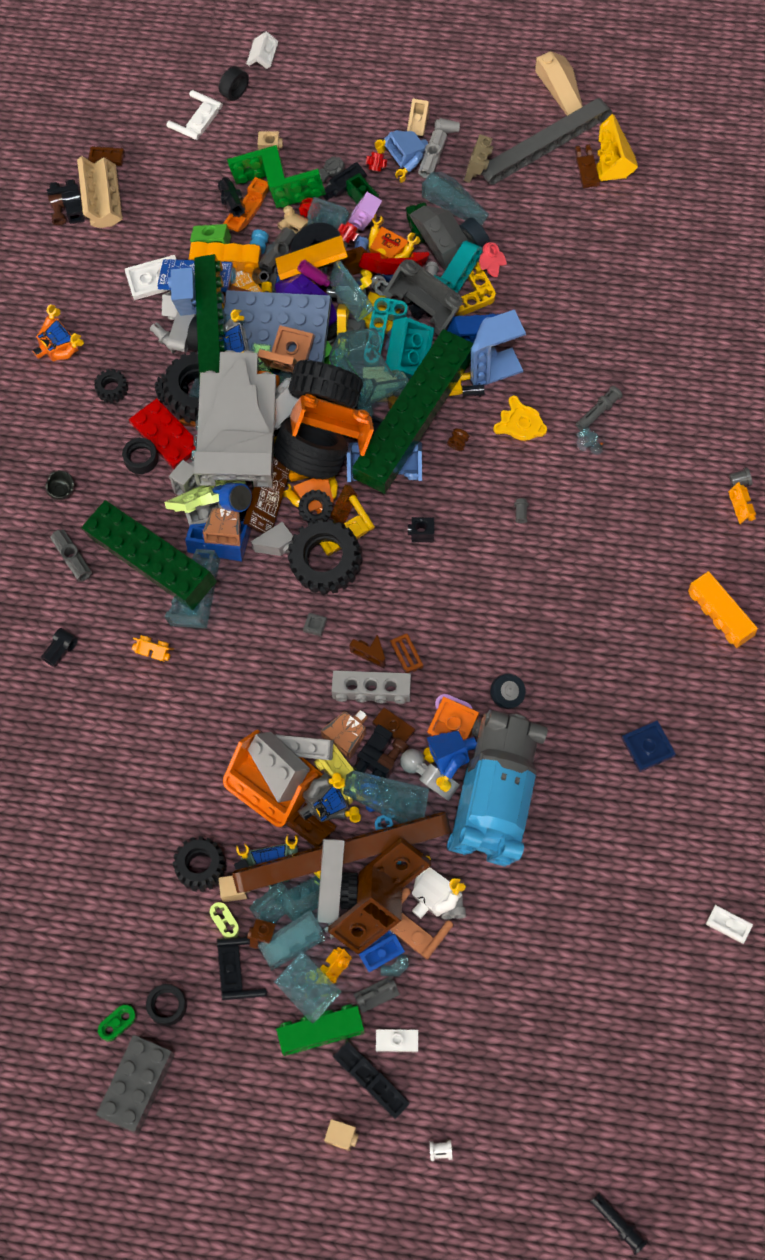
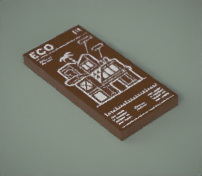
M274 457L273 487H254L251 503L243 524L261 534L274 527L290 473V469L281 464L276 457Z

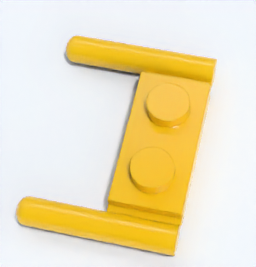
M351 495L349 500L359 516L352 518L344 524L346 528L349 527L352 530L354 536L358 539L368 531L373 530L375 526L357 497ZM335 542L319 543L327 556L341 549Z

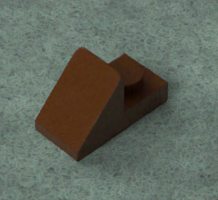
M378 635L370 647L362 640L352 639L349 645L351 653L383 669L385 668V656Z

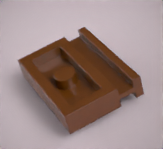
M298 811L287 821L288 827L314 847L321 846L323 839H328L337 827L329 820L320 822L314 815L305 821Z

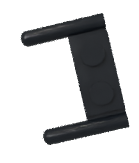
M247 936L217 939L221 999L234 1000L265 997L267 995L265 988L242 990L238 945H250V939H247Z

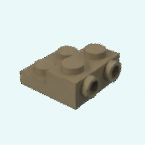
M479 134L464 177L465 182L470 183L472 177L476 178V175H481L483 169H487L489 164L487 157L491 155L493 146H491L492 138Z

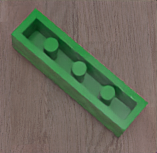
M353 1004L343 1006L337 1012H333V1010L324 1011L319 1017H303L300 1019L301 1022L294 1024L292 1021L280 1024L279 1028H276L283 1056L365 1034L358 1006L353 1007Z

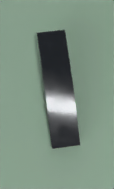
M348 1041L332 1055L394 1119L410 1104Z

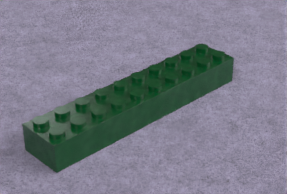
M445 329L441 331L370 439L365 455H360L353 465V479L386 494L471 362L472 342Z

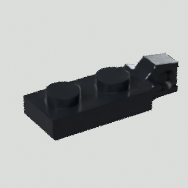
M355 162L329 180L327 187L324 188L326 194L323 197L326 201L347 191L346 181L356 174L361 173L363 178L367 177L366 172L358 162Z

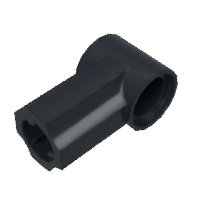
M59 628L53 635L52 643L41 656L42 660L48 665L56 667L67 651L70 652L75 648L78 637L63 628Z

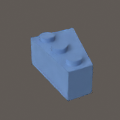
M193 268L171 269V277H168V286L171 288V300L180 316L196 314L195 275Z

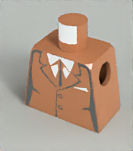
M223 508L212 509L203 529L205 543L240 546L241 522L239 512L227 511Z
M361 710L353 717L347 712H343L321 730L322 738L333 740V744L350 760L367 734L366 728L362 724L367 720L368 716Z

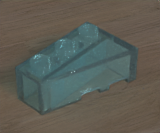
M310 909L275 933L270 944L261 942L258 947L272 971L325 941V937Z

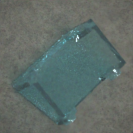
M375 328L338 333L329 355L331 365L341 367L361 377L363 386L357 404L358 407L369 406L404 389L409 381L403 371H397L393 374L379 353L382 338Z

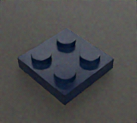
M658 720L622 736V740L639 772L676 756Z

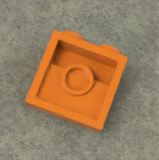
M443 696L427 733L435 736L440 733L459 731L463 740L468 739L472 734L473 725L480 713Z

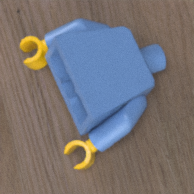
M395 130L390 132L384 138L385 140L375 141V148L378 153H383L386 146L399 166L404 167V169H398L395 173L396 178L402 175L399 181L403 183L406 180L405 174L407 172L410 173L422 160L428 141L426 139L420 140L413 131Z

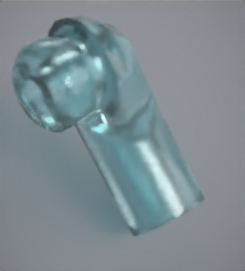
M400 955L392 966L382 965L381 976H400L408 968L409 961L407 956Z

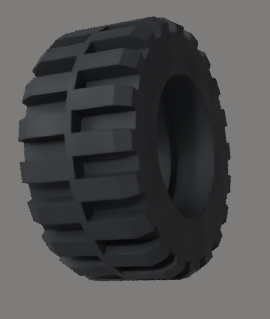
M195 351L190 352V355H180L179 360L177 358L174 359L172 366L169 365L167 367L166 374L163 377V390L166 405L169 406L171 413H175L179 419L185 418V422L191 423V421H195V424H198L199 398L191 397L181 390L185 382L199 378L198 354Z
M300 360L294 366L288 389L290 394L297 397V399L302 395L311 394L318 399L356 409L363 382L361 377L341 367L319 361Z
M322 518L318 519V523L308 522L306 528L302 526L298 529L300 532L298 535H293V544H289L288 547L290 552L288 554V561L290 562L289 566L297 580L312 592L317 593L320 591L321 594H328V591H332V593H337L341 587L344 590L348 587V582H354L356 579L355 574H359L361 570L362 551L356 536H354L349 527L346 528L345 524L340 521L336 523L334 519H328V522H326ZM331 541L337 543L343 552L339 564L325 572L313 570L308 562L311 550L322 542Z

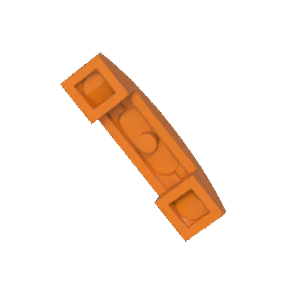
M257 177L253 179L247 188V195L242 201L245 213L240 217H234L230 213L223 223L227 224L228 229L240 232L250 223L269 190L268 182Z

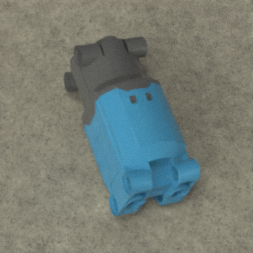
M491 709L488 713L484 714L481 720L476 719L472 729V736L478 737L474 756L467 764L453 833H451L447 843L448 851L462 855L480 851L487 854V862L503 867L520 860L524 851L522 839L537 772L533 761L537 743L543 744L548 732L546 726L529 722L526 717L519 714L507 715Z

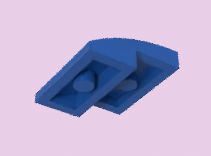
M388 931L358 954V956L370 973L405 951L396 935Z

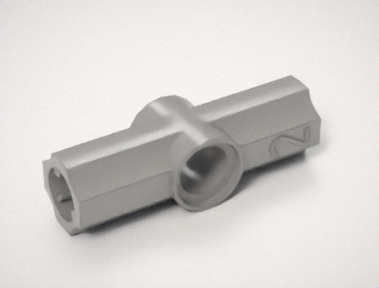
M437 129L433 131L429 144L425 147V155L418 171L422 178H432L437 164L440 162V156L447 139V134L443 130Z

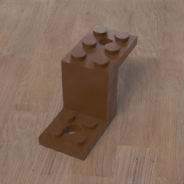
M401 837L359 871L357 904L328 926V932L355 953L360 954L402 921V888L429 868L431 860ZM405 861L407 862V864L399 865L397 864V862ZM359 927V928H361V929H363V930H362V931H359V930L354 931L353 928Z

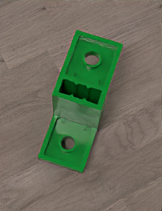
M277 145L227 159L236 185L251 181L255 177L261 179L266 176L276 208L286 207L290 204L300 203L306 198H318L326 194L318 169L286 177Z

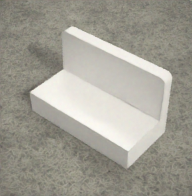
M264 32L256 37L246 64L250 66L257 61L266 69L271 67L278 40L268 32Z

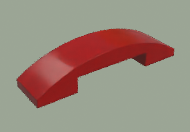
M412 252L410 258H381L380 253H363L359 267L379 274L394 275L398 266L406 259L413 260L423 267L429 257V252Z

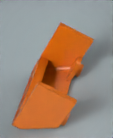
M311 394L302 395L290 414L292 436L296 437L301 423L356 438L361 456L365 455L374 431L372 418L367 411L362 409L358 411L324 401Z
M255 730L239 741L223 777V785L229 792L274 826L282 827L305 802L303 793L319 775L315 773L298 786L292 800L278 803L248 752V748L255 735L260 733L259 730Z

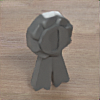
M332 156L325 161L324 168L319 169L323 183L329 176H336L344 170L345 164L340 157Z

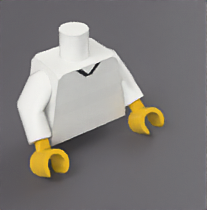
M427 868L415 878L412 895L418 904L412 912L421 919L428 910L435 916H440L442 913L453 910L458 899L462 896L460 891H464L466 888L465 884L459 883L460 879L455 878L449 882L432 868Z

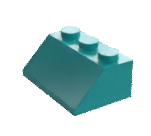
M408 317L393 320L384 372L410 379L431 348L434 328Z

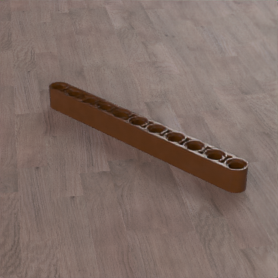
M447 812L432 814L344 839L343 864L381 854L401 837L412 845L450 834L451 828ZM323 846L233 871L232 877L236 892L244 893L321 871Z

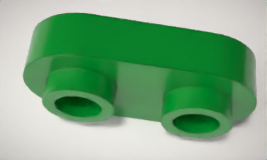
M129 1005L118 1007L99 1024V1036L108 1042L117 1039L134 1024L136 1020L135 1010ZM124 1014H129L127 1020H123ZM113 1028V1032L108 1035L106 1033L107 1029Z

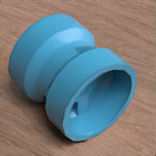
M254 230L249 244L260 246L261 254H263L266 250L269 235L263 230Z

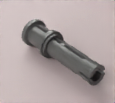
M610 386L609 391L604 396L599 397L598 403L576 423L577 428L584 432L605 410H610L612 405L623 397L621 391L615 386Z

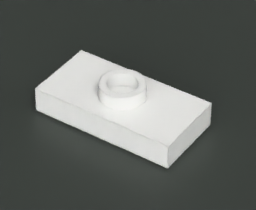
M717 905L714 906L706 922V925L744 944L753 924Z
M376 1030V1052H418V1030Z

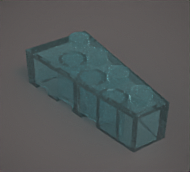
M196 549L192 559L209 570L214 578L217 579L220 559L215 550ZM215 585L194 610H191L173 597L171 608L164 616L169 625L207 629Z
M353 770L346 775L343 794L398 823H404L425 817L429 789Z

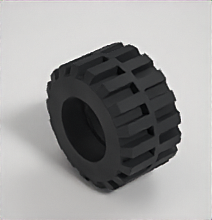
M199 836V840H196L195 837L190 838V842L185 840L183 842L184 846H179L177 848L178 854L175 853L173 857L175 859L173 862L174 871L180 882L186 888H191L195 892H197V889H200L201 892H205V888L211 890L214 884L218 886L219 878L224 877V871H226V860L221 848H219L216 842L213 843L210 838L205 840L204 837ZM205 855L211 858V864L206 871L202 873L189 871V864L195 857Z

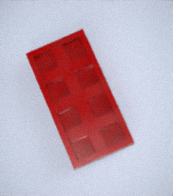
M157 398L129 418L130 424L144 438L152 441L157 452L173 469L182 460H188L197 451V439Z

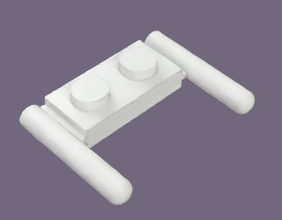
M191 90L190 96L203 103L186 124L187 127L185 128L172 121H168L166 125L175 131L198 140L218 114V110L222 108L223 103Z

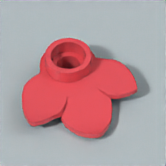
M492 242L484 244L483 253L479 258L480 267L482 270L487 269L491 276L498 277L499 267L507 265L506 258L499 251L497 244Z

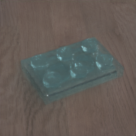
M303 951L274 981L312 1023L322 1015L342 992Z

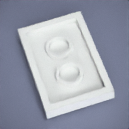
M175 255L125 268L134 300L169 291L158 289L157 284L163 259L176 260Z

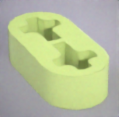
M221 902L213 904L210 908V915L221 934L225 938L237 937L240 929L227 906ZM217 908L220 910L224 909L222 912L225 917L221 920L219 915L214 916ZM226 922H228L231 927L235 926L233 928L234 932L232 934H230V932L225 933V931L227 930L225 926Z

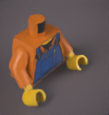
M51 304L47 307L49 315H47L43 326L36 336L40 346L32 351L37 359L46 354L51 361L70 359L79 350L77 346H82L84 341L79 339L81 335L76 333L71 336L58 318H54L59 316L61 311Z

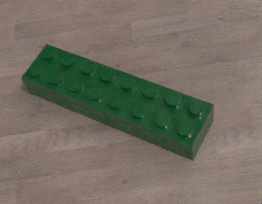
M106 500L81 527L90 539L191 610L195 609L217 582L209 570Z

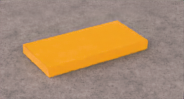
M341 235L277 257L275 259L279 278L284 280L301 274L298 271V265L302 260H307L318 268L347 258V253Z

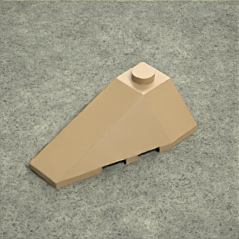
M550 51L537 57L535 72L565 114L568 116L583 107L573 68L565 56Z

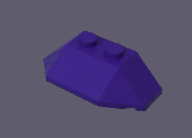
M303 274L280 280L275 284L276 293L328 295ZM332 302L328 327L337 321V313Z

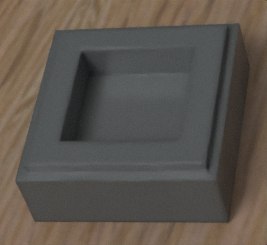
M309 613L303 632L322 637L327 617Z

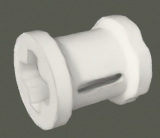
M451 1140L443 1143L429 1141L431 1161L440 1158L452 1160Z

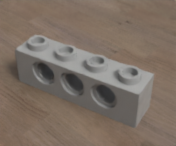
M333 670L332 698L339 702L355 700L360 703L375 701L376 703L393 701L396 704H405L410 702L411 673ZM356 685L357 688L354 690H349L348 686ZM375 686L376 689L373 691L367 690V687ZM390 686L396 688L392 692L386 690Z

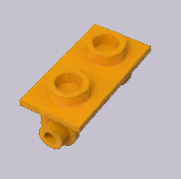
M738 482L728 492L739 524H742L746 519L749 521L755 520L756 512L753 504H747V502L751 501L747 487L740 485V482Z
M140 635V638L133 637L134 640H137V643H134L132 647L135 653L149 656L150 650H152L151 658L163 662L165 660L169 661L171 654L168 652L169 650H174V648L169 647V643L158 640V643L152 642L151 637Z
M340 947L333 949L325 960L330 966L326 967L322 964L316 974H314L315 978L313 981L321 985L328 992L331 986L336 983L342 971L348 967L352 959L345 949L342 950Z

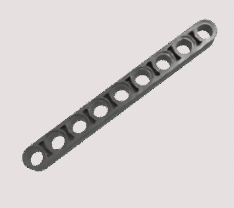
M597 98L491 159L487 169H483L481 175L490 185H494L603 122L611 115L612 110L601 98Z

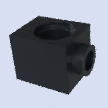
M412 517V524H408V535H411L412 542L434 543V518ZM419 528L425 529V530L422 531V532L417 531V529H419Z

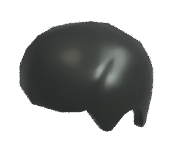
M62 470L50 473L45 486L46 492L55 500H64L70 497L74 489L72 476Z

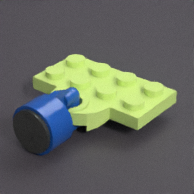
M216 480V486H198L164 503L166 509L174 510L175 512L185 511V513L195 511V507L199 505L204 506L219 502L220 506L227 511L243 512L250 506L252 495L248 486L245 485V481Z

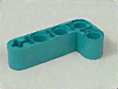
M467 240L464 241L441 277L433 276L456 293H459L479 261L483 251L482 247Z
M380 297L375 301L364 351V364L367 368H377L380 364L388 320L393 321L408 316V307L405 302ZM381 305L387 307L384 311L378 309ZM400 308L404 310L402 314L395 312L396 309ZM377 322H381L383 326L377 328L374 326V324ZM373 339H378L380 343L374 345L371 343V341ZM372 352H374L375 358L373 359V361H369V359H371Z

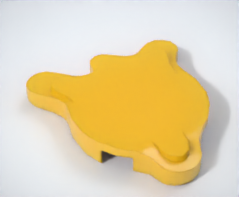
M515 395L509 397L508 400L511 410L501 411V421L493 427L495 434H508L522 441L542 437L547 433V426L541 420L539 412L532 407L523 405Z

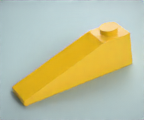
M610 115L600 124L599 130L601 147L597 154L600 159L596 168L601 181L626 178L638 168L635 155L615 115Z

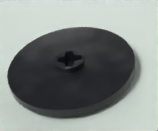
M320 222L307 225L295 235L291 244V253L341 235L334 226L328 223Z

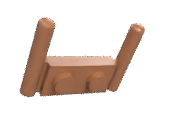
M407 887L402 890V904L411 893V890ZM402 913V921L389 931L428 960L451 930L453 923L450 920L446 921L433 938Z

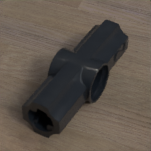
M223 177L222 180L218 181L222 205H227L229 212L234 217H240L245 213L241 190L235 188L229 177Z

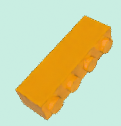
M709 571L690 583L688 590L690 597L700 604L703 613L711 617L715 627L722 630L730 644H734L738 648L755 636L758 628Z

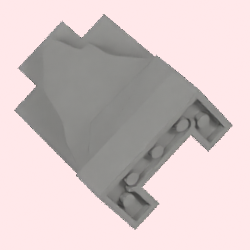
M232 350L220 352L219 373L215 371L200 373L197 451L194 454V477L197 486H216V480L253 481L254 487H273L276 374L270 372L258 374V353L253 351H244L242 353Z

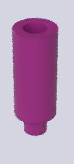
M302 260L298 265V271L319 286H329L330 281L327 279V275L307 260Z

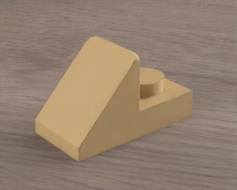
M412 99L407 131H413L416 135L424 136L426 122L429 120V101Z

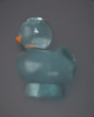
M589 427L576 433L578 437L576 444L580 450L586 451V448L591 446L592 454L600 455L602 453L603 443L597 442L599 438L597 433L591 431Z

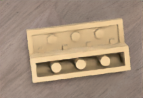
M81 156L77 159L83 215L90 218V225L93 227L113 226L122 220L116 165L104 157L96 163H92Z

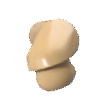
M286 206L283 209L285 213L284 219L277 224L280 230L287 227V220L295 214L291 206Z

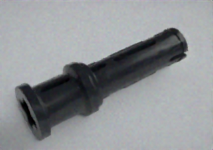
M598 1193L591 1200L590 1203L620 1234L619 1239L625 1241L633 1249L635 1256L649 1243L648 1239L644 1240L635 1230L634 1224L629 1225L601 1193Z

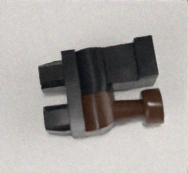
M67 180L66 186L60 187L57 182L50 183L47 194L51 208L54 211L52 223L58 226L65 224L66 219L61 208H66L70 224L85 222L81 194L75 180ZM80 214L78 218L71 217L72 215Z
M378 724L368 742L358 753L354 770L360 776H363L367 769L373 773L370 775L369 781L379 785L383 780H388L390 774L394 771V762L398 755L404 753L409 747L403 740L396 738L392 743L393 749L388 755L384 752L393 741V733Z

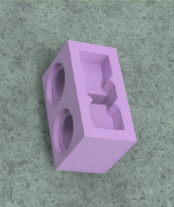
M366 192L356 205L348 222L363 231L373 219L382 200Z

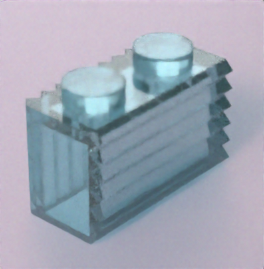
M317 876L283 893V911L292 921L318 908L320 879Z

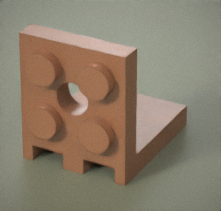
M279 326L272 351L259 349L258 357L269 369L275 368L284 373H293L294 366L298 361L308 360L315 335ZM293 343L296 344L295 351L289 352L288 346Z

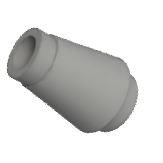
M444 118L435 119L434 131L440 129L446 134L459 132V122Z

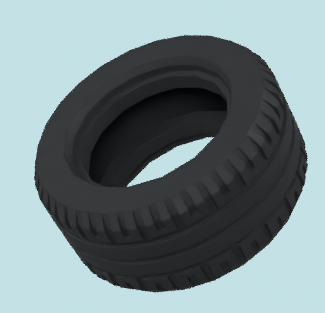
M290 419L281 424L274 443V454L281 464L300 475L315 479H329L337 475L348 451L347 442L342 434L304 423L300 424L296 437L292 436Z

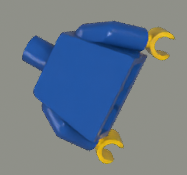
M459 731L440 733L439 735L427 737L429 748H425L423 752L425 760L429 763L435 761L440 774L444 775V777H439L436 780V784L444 792L451 788V783L448 780L452 779L457 769L470 761L468 751L476 747L474 737L463 740Z

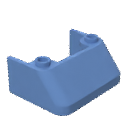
M515 310L494 317H487L482 321L471 348L470 380L473 385H478V383L480 385H487L523 372L513 348L498 353L495 348H491L492 346L526 335Z
M420 441L398 473L404 474L405 477H408V480L422 481V442ZM352 442L348 445L347 482H351V480L357 481L353 479L352 467L360 456L358 442Z

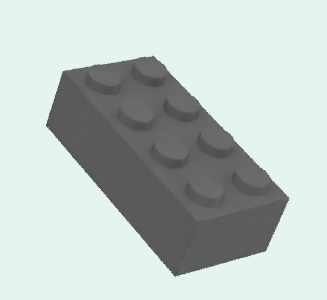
M133 1035L96 1116L139 1135L174 1059V1053Z

